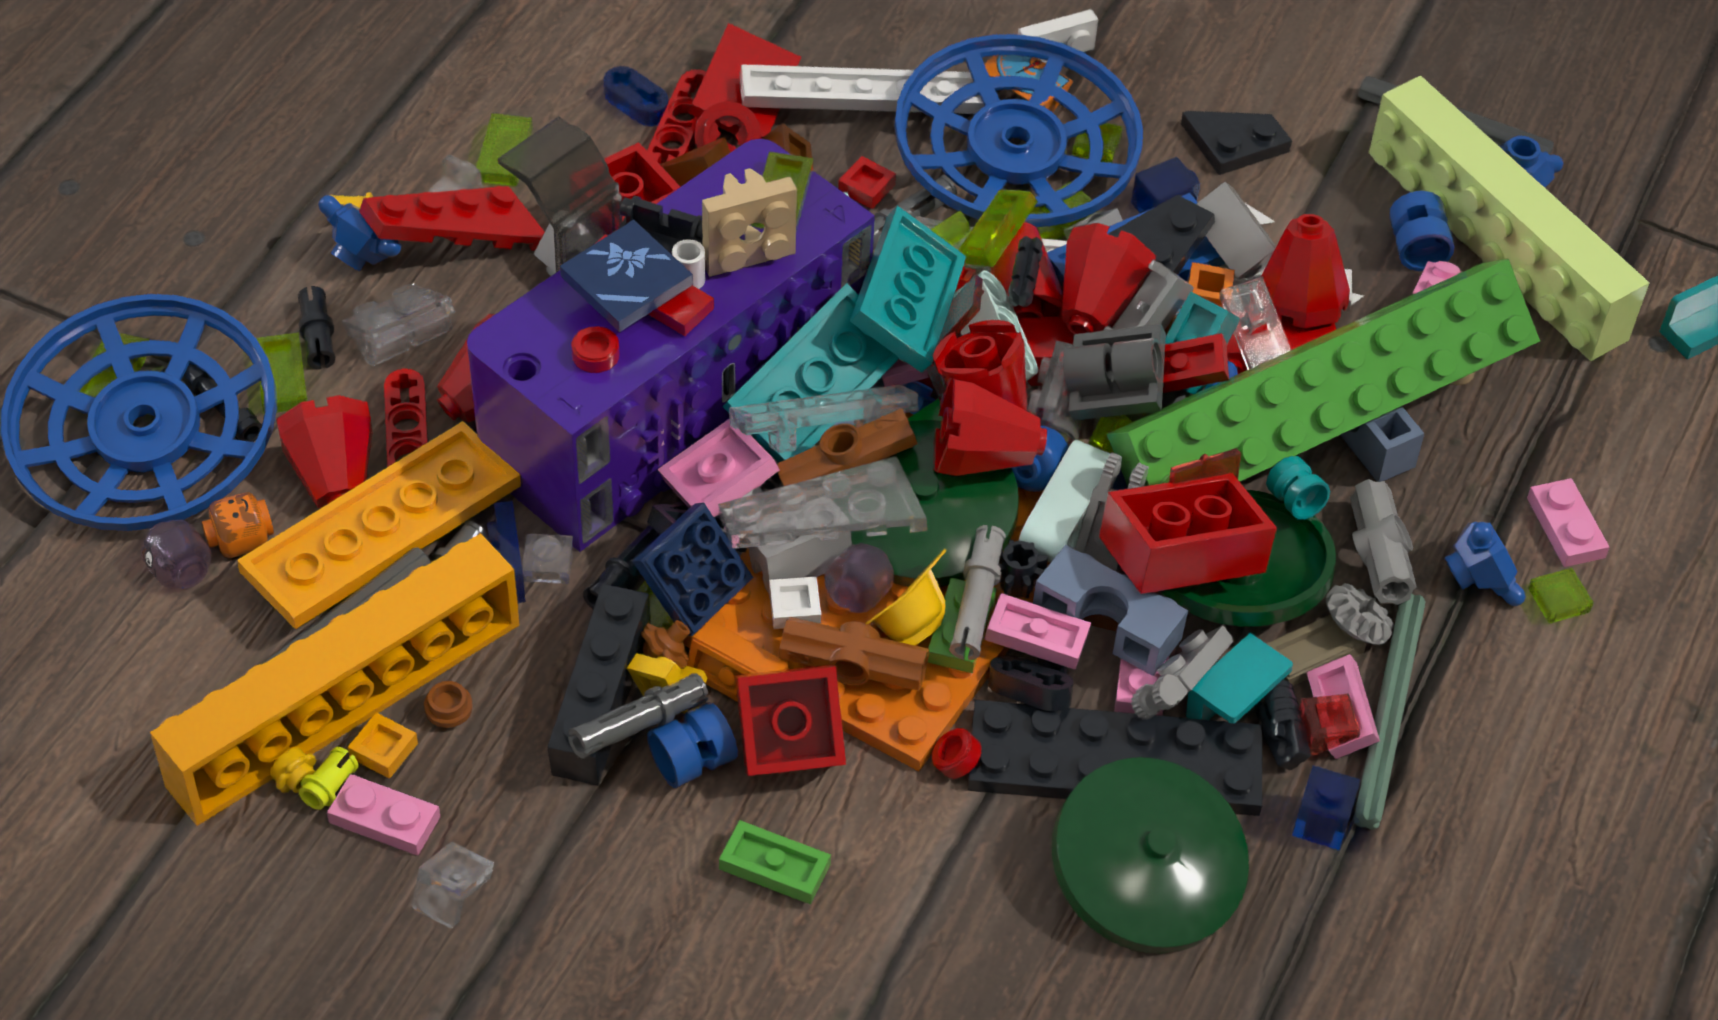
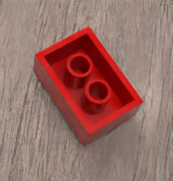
M1233 473L1108 492L1099 538L1140 594L1266 573L1277 527Z

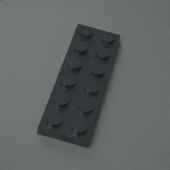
M985 700L974 701L972 735L981 744V755L975 767L969 772L968 791L1067 799L1074 788L1087 775L1103 765L1127 758L1144 757L1166 760L1193 771L1209 782L1225 798L1235 814L1260 816L1262 809L1261 724L1229 723L1227 721L1158 715L1142 720L1141 717L1138 718V715L1134 713L1067 708L1062 711H1046L1027 704Z

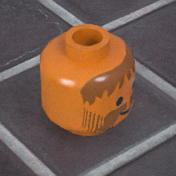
M249 492L212 502L209 507L210 519L201 521L208 547L218 546L221 554L228 559L248 554L266 543L268 536L274 534L265 500L257 501L255 496Z

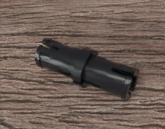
M311 286L313 300L309 301L307 287L298 293V302L302 315L299 322V332L306 343L307 364L311 368L319 370L322 369L320 355H324L326 368H329L335 362V353L333 352L331 336L334 333V324L332 318L327 313L326 292L320 287Z

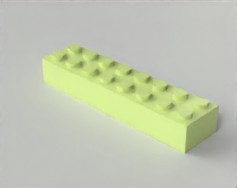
M1422 76L1384 93L1369 154L1374 160L1383 166L1409 192L1429 191L1440 196L1444 203L1448 219L1447 224L1450 230L1460 241L1464 242L1475 252L1484 263L1509 259L1523 298L1538 311L1544 320L1554 326L1574 348H1577L1590 361L1629 341L1649 282Z

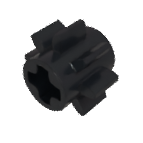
M1009 540V544L1005 547L1004 551H1001L998 564L1001 568L999 583L1005 595L1028 599L1029 594L1036 585L1037 579L1047 568L1048 556H1038V551L1034 547L1033 542H1014Z

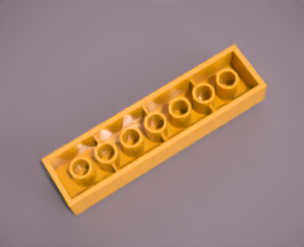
M480 533L466 542L456 544L447 554L427 566L418 567L407 578L387 590L375 593L367 602L349 613L335 617L327 626L309 637L295 641L286 651L266 663L252 667L244 676L221 690L212 691L201 702L183 713L167 718L158 728L150 732L165 788L196 826L272 780L270 770L273 764L288 750L300 748L306 755L314 754L372 718L376 712L380 713L515 629L520 623L514 568Z

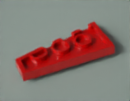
M509 186L363 198L359 210L379 239L432 243L434 236H440L454 242V245L471 246L473 239L491 240L495 248L512 249L514 242L528 243L530 250L536 251L545 233Z

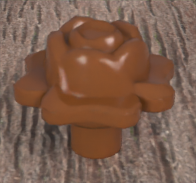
M676 620L669 628L656 627L647 623L641 632L642 637L645 639L642 651L645 656L652 658L666 657L676 663L679 668L684 669L687 666L689 655L685 651L683 640L690 634V630L679 620Z

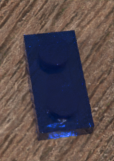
M513 501L494 503L496 522L487 523L489 543L496 550L500 549V554L514 568L517 603L526 602Z

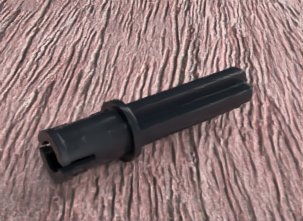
M648 525L618 558L613 557L606 562L605 570L583 591V598L589 607L594 610L602 584L624 589H632L637 584V576L640 572L633 563V560L660 536L656 530Z

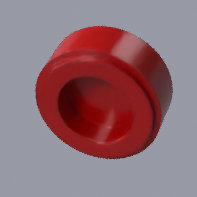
M599 326L587 327L580 330L572 339V358L575 365L581 370L590 373H601L613 368L617 364L620 357L619 340L613 331Z
M952 729L942 735L935 744L932 752V763L948 778L956 779L963 777L977 764L981 755V744L966 729Z

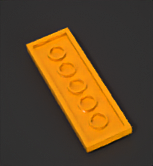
M462 421L238 559L239 572L297 629L363 587L412 548L418 547L423 549L521 486L520 474L486 446L477 434Z

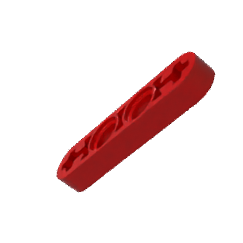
M691 70L679 78L647 149L649 154L659 164L694 149L696 144L695 127L699 118L695 116L690 121H680L675 116L689 112L694 100L691 98V93L699 89L706 71ZM667 141H678L683 144L677 149H668L662 146Z
M403 368L395 370L385 379L387 467L394 464L401 455L412 453L428 443L425 383L423 376L412 369ZM410 388V403L401 402V389ZM404 419H413L419 423L414 429L402 431L395 427L399 421Z

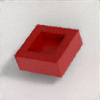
M861 156L838 180V189L842 192H847L851 199L873 209L896 185V173Z

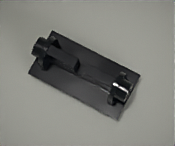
M633 196L632 199L626 197L623 199L619 213L625 216L618 229L635 220L671 255L673 246L682 240H695L703 245L701 215L694 216L671 209L669 214L663 213V206L641 200V197Z

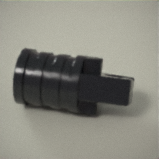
M1282 680L1254 706L1259 723L1262 725L1264 739L1278 766L1293 770L1311 757L1306 724L1302 717L1293 685L1289 681Z

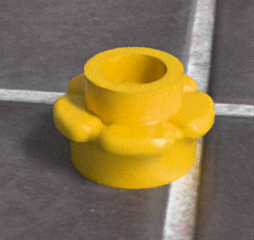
M292 748L282 754L270 770L271 777L276 781V788L283 793H287L290 790L294 793H299L302 778L315 772L313 765L316 763V758L313 754L306 755L300 748Z

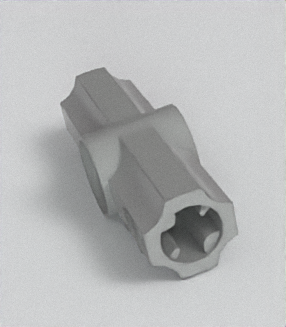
M1365 480L1355 485V492L1350 497L1358 528L1352 534L1353 541L1362 561L1368 568L1376 598L1380 603L1399 605L1410 600L1412 591L1417 587L1408 552L1413 551L1412 541L1404 523L1397 514L1391 489L1385 481Z

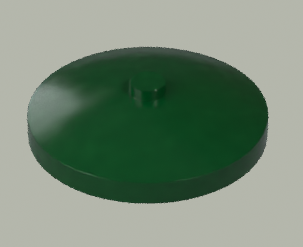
M939 420L909 421L917 440V445L872 464L871 472L861 482L843 485L836 481L834 488L833 504L850 523L853 558L872 574L902 586L909 587L943 549L947 551L931 568L939 587L949 585L951 578L966 580L963 576L965 562L971 559L976 529L979 526L987 525L986 538L988 539L992 526L1003 530L1006 535L1001 550L1003 552L1013 536L1018 519V486L1012 468L959 476L938 473L933 470L936 428H941L942 422Z
M1247 490L1277 527L1266 573L1162 590L1161 592L1166 597L1174 600L1179 606L1188 610L1189 613L1212 622L1233 626L1277 624L1308 612L1325 597L1334 577L1336 563L1335 545L1330 533L1316 516L1308 519H1297L1286 509L1284 501L1278 500L1273 494Z
M1144 757L1127 758L1105 764L1087 775L1074 788L1063 803L1054 824L1051 845L1052 861L1058 884L1065 898L1077 915L1090 928L1122 947L1140 952L1160 954L1178 952L1194 947L1215 934L1231 918L1243 898L1249 875V854L1242 826L1229 803L1209 782L1178 764Z

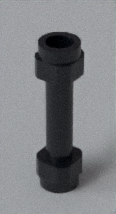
M189 363L182 380L194 395L197 396L217 386L206 372L196 365ZM225 403L214 406L225 418ZM239 407L238 426L234 438L236 440L254 442L257 440L262 424L249 408L240 409Z

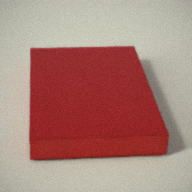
M728 23L688 113L699 118L707 108L719 102L732 101L742 104L740 85L741 65L798 66L801 56ZM747 107L756 116L761 129V138L770 133L780 108ZM718 120L715 121L719 128L735 135L743 125L739 122L736 126L732 125L728 128Z

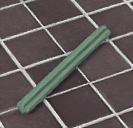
M1412 593L1410 600L1398 605L1374 720L1380 742L1372 744L1368 748L1354 815V822L1357 826L1366 827L1370 830L1377 829L1382 820L1426 603L1423 596L1413 595Z

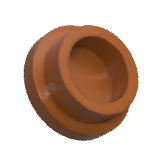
M454 681L437 683L430 689L424 700V711L427 719L439 727L451 728L461 725L470 717L473 710L470 693L461 684Z

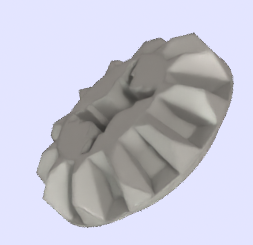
M1344 583L1342 586L1335 585L1327 594L1326 604L1332 618L1342 630L1353 638L1362 642L1380 645L1384 644L1392 635L1391 630L1394 624L1387 616V609L1381 607L1376 602V598L1368 596L1363 589L1359 588L1356 590L1352 585Z

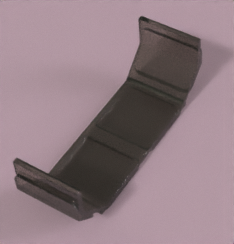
M558 116L498 158L499 165L528 186L553 227L556 272L560 270L562 264L594 245L605 234H612L621 225L622 215H620L619 211L622 195L619 193V184L611 177L607 163L591 136L579 127L570 125Z

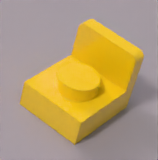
M636 653L627 667L643 696L650 688L669 686L693 673L698 674L705 683L708 679L703 670L689 666L682 669L672 660L661 656L652 658Z

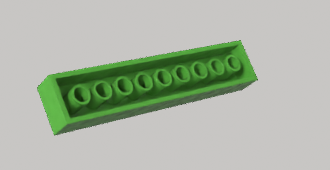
M1509 259L1481 263L1229 378L1228 381L1213 385L1163 408L1162 411L1154 412L1112 431L1107 436L1114 453L1122 456L1120 469L1127 486L1129 485L1131 472L1138 463L1149 466L1144 486L1233 473L1240 482L1276 465L1284 458L1296 456L1538 343L1540 339Z

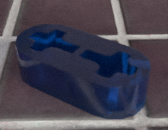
M618 66L609 69L603 78L605 99L644 126L659 125L669 103L668 94L661 87L630 67Z

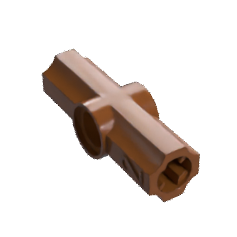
M900 408L858 428L851 424L832 426L821 436L819 445L777 463L780 470L778 474L791 501L834 481L843 485L859 483L869 475L872 464L918 443L903 409Z
M790 617L787 619L783 629L779 658L815 667L825 665L836 666L837 681L846 685H863L870 679L919 691L926 673L929 649L881 638L876 629L862 622H846L841 625V628Z

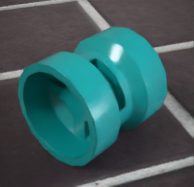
M1298 456L1282 459L1271 469L1267 476L1266 485L1268 490L1278 500L1284 501L1286 509L1297 519L1313 517L1324 508L1329 500V485L1318 475L1312 474L1311 467Z

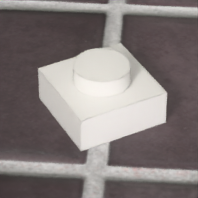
M817 577L769 580L773 629H783L787 619L790 617L821 624Z

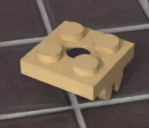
M750 168L745 169V184H740L731 173L726 174L723 194L702 200L705 270L709 277L796 254L797 188L791 177L766 183L763 176ZM751 224H763V232L761 233L760 231L752 227ZM744 234L745 240L740 239V236Z

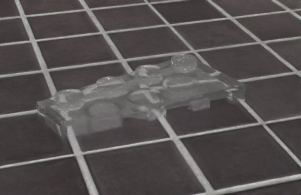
M897 456L718 504L719 516L732 548L794 543L797 536L803 535L819 537L820 541L839 539L838 532L866 530L867 536L887 535L886 528L910 526V532L927 531L926 516Z

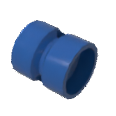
M1415 191L1401 196L1393 203L1390 208L1389 217L1393 233L1396 237L1399 258L1403 266L1410 270L1424 271L1428 261L1433 263L1449 261L1454 254V242L1447 224L1448 219L1444 203L1440 196L1429 191Z
M711 702L685 713L683 723L673 720L664 726H657L647 733V741L653 759L664 779L673 788H678L700 777L702 767L712 771L738 757V749L732 730L720 709Z

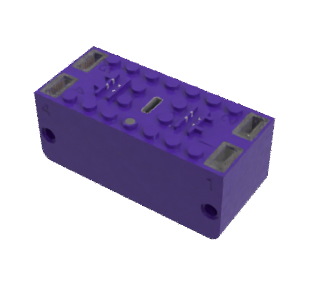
M754 139L744 143L657 203L663 206V213L669 214L670 210L674 209L694 216H702V200L723 194L725 175L731 173L740 184H745L744 170L749 168L763 176L766 183L791 177L797 188L796 254L711 277L708 276L705 270V283L700 290L714 298V310L686 336L681 335L648 314L619 332L561 277L560 270L476 327L468 336L467 347L477 436L486 446L520 474L521 486L510 494L579 552L626 517L636 515L643 508L644 504L658 493L670 489L658 469L730 419L732 416L722 406L846 283L858 295L860 293L873 257L875 215L770 140ZM751 224L752 227H754L761 233L763 232V224ZM744 234L740 236V239L745 240ZM599 326L607 328L616 334L619 340L620 357L613 368L601 373H590L581 370L575 365L572 358L571 343L573 337L584 328Z

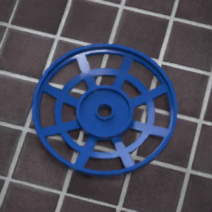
M1018 34L987 35L949 45L931 55L913 71L905 82L897 101L894 125L897 147L904 164L914 178L932 196L949 207L970 217L998 225H1006L1011 221L1021 220L1035 227H1048L1069 223L1095 213L1110 204L1126 188L1136 172L1142 152L1143 126L1140 112L1132 95L1119 78L1103 64L1084 52L1063 43L1041 37ZM1017 55L1046 60L1047 63L1039 80L1021 76L989 77L982 57ZM966 62L973 82L954 91L943 101L941 106L920 93L923 87L938 74L954 65ZM1063 66L1094 83L1108 96L1112 103L1090 112L1075 96L1055 86ZM997 90L1034 91L1030 101L1020 99L1000 100L996 93ZM977 95L980 96L984 107L974 115L971 121L953 113L962 103ZM1049 96L1054 97L1053 100L1066 107L1077 119L1062 124L1054 113L1045 108V105L1041 106L1039 104L1047 101ZM912 106L933 119L930 136L933 154L912 155L910 152L906 129L908 114ZM1121 116L1128 137L1126 164L1101 162L1103 139L1099 126ZM945 126L967 136V150L946 153L943 143ZM1086 132L1090 145L1089 159L1065 155L1067 139ZM1012 138H1020L1024 140L1026 143L1023 145H1015L1010 143L1008 140H1011ZM976 165L977 168L990 177L985 186L981 188L967 180L955 167ZM1058 168L1081 173L1071 184L1056 192L1046 180ZM923 169H942L946 176L957 186L976 196V200L971 203L954 195L937 184ZM1094 176L1118 178L1117 182L1107 192L1088 203L1070 209L1062 201L1081 191ZM1006 183L1029 184L1037 196L1012 197L1000 195ZM994 203L1018 208L1046 206L1051 213L1017 214L1000 212L990 208Z
M145 294L118 298L81 311L50 330L31 348L18 365L6 389L1 409V437L5 455L19 483L35 501L55 515L79 525L101 530L133 531L157 528L184 520L209 508L212 502L228 495L249 475L263 455L273 432L277 412L276 384L269 360L258 340L241 322L225 311L200 300L177 295ZM146 316H169L188 319L178 343L150 340L123 345L115 322ZM205 325L220 331L235 341L249 356L253 365L230 379L225 370L214 359L196 349ZM98 329L106 352L82 365L64 385L40 374L45 366L66 346L83 335ZM145 356L172 357L165 372H134L129 360ZM189 363L206 372L217 386L194 397L190 389L181 380ZM113 366L117 379L103 388L96 398L79 392L94 376ZM261 381L264 391L265 413L256 442L234 440L239 419L237 394ZM30 389L54 400L48 421V441L50 446L22 451L19 441L20 418L24 401ZM224 402L225 422L221 436L198 432L200 413ZM69 407L87 414V426L90 436L64 443V422ZM146 414L155 416L154 421L146 427L139 428L133 426L134 421L138 417L145 416ZM189 448L211 453L195 470L177 480L171 463L182 457ZM98 452L111 465L97 483L81 473L70 459ZM224 456L244 459L223 482L203 496L186 503L182 491L205 478L221 462ZM56 462L63 474L77 487L89 493V495L76 510L61 505L47 495L38 485L28 467ZM154 470L160 486L137 491L117 489L129 471L145 472ZM164 498L169 509L154 515L130 518L95 516L108 500L139 503Z

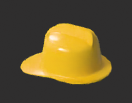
M943 549L894 603L865 624L873 622L891 640L915 646L933 634L944 618L945 599L931 568L947 550Z

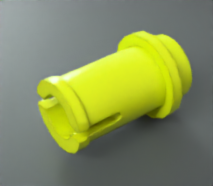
M341 747L333 748L329 756L312 775L308 774L302 778L299 795L311 808L321 810L324 806H331L336 798L335 793L345 783L349 775L358 769V761L353 755L350 756L341 768L337 767V764L347 754L348 751Z

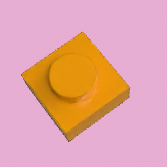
M376 712L348 746L349 758L353 755L358 763L390 779L417 746V734Z

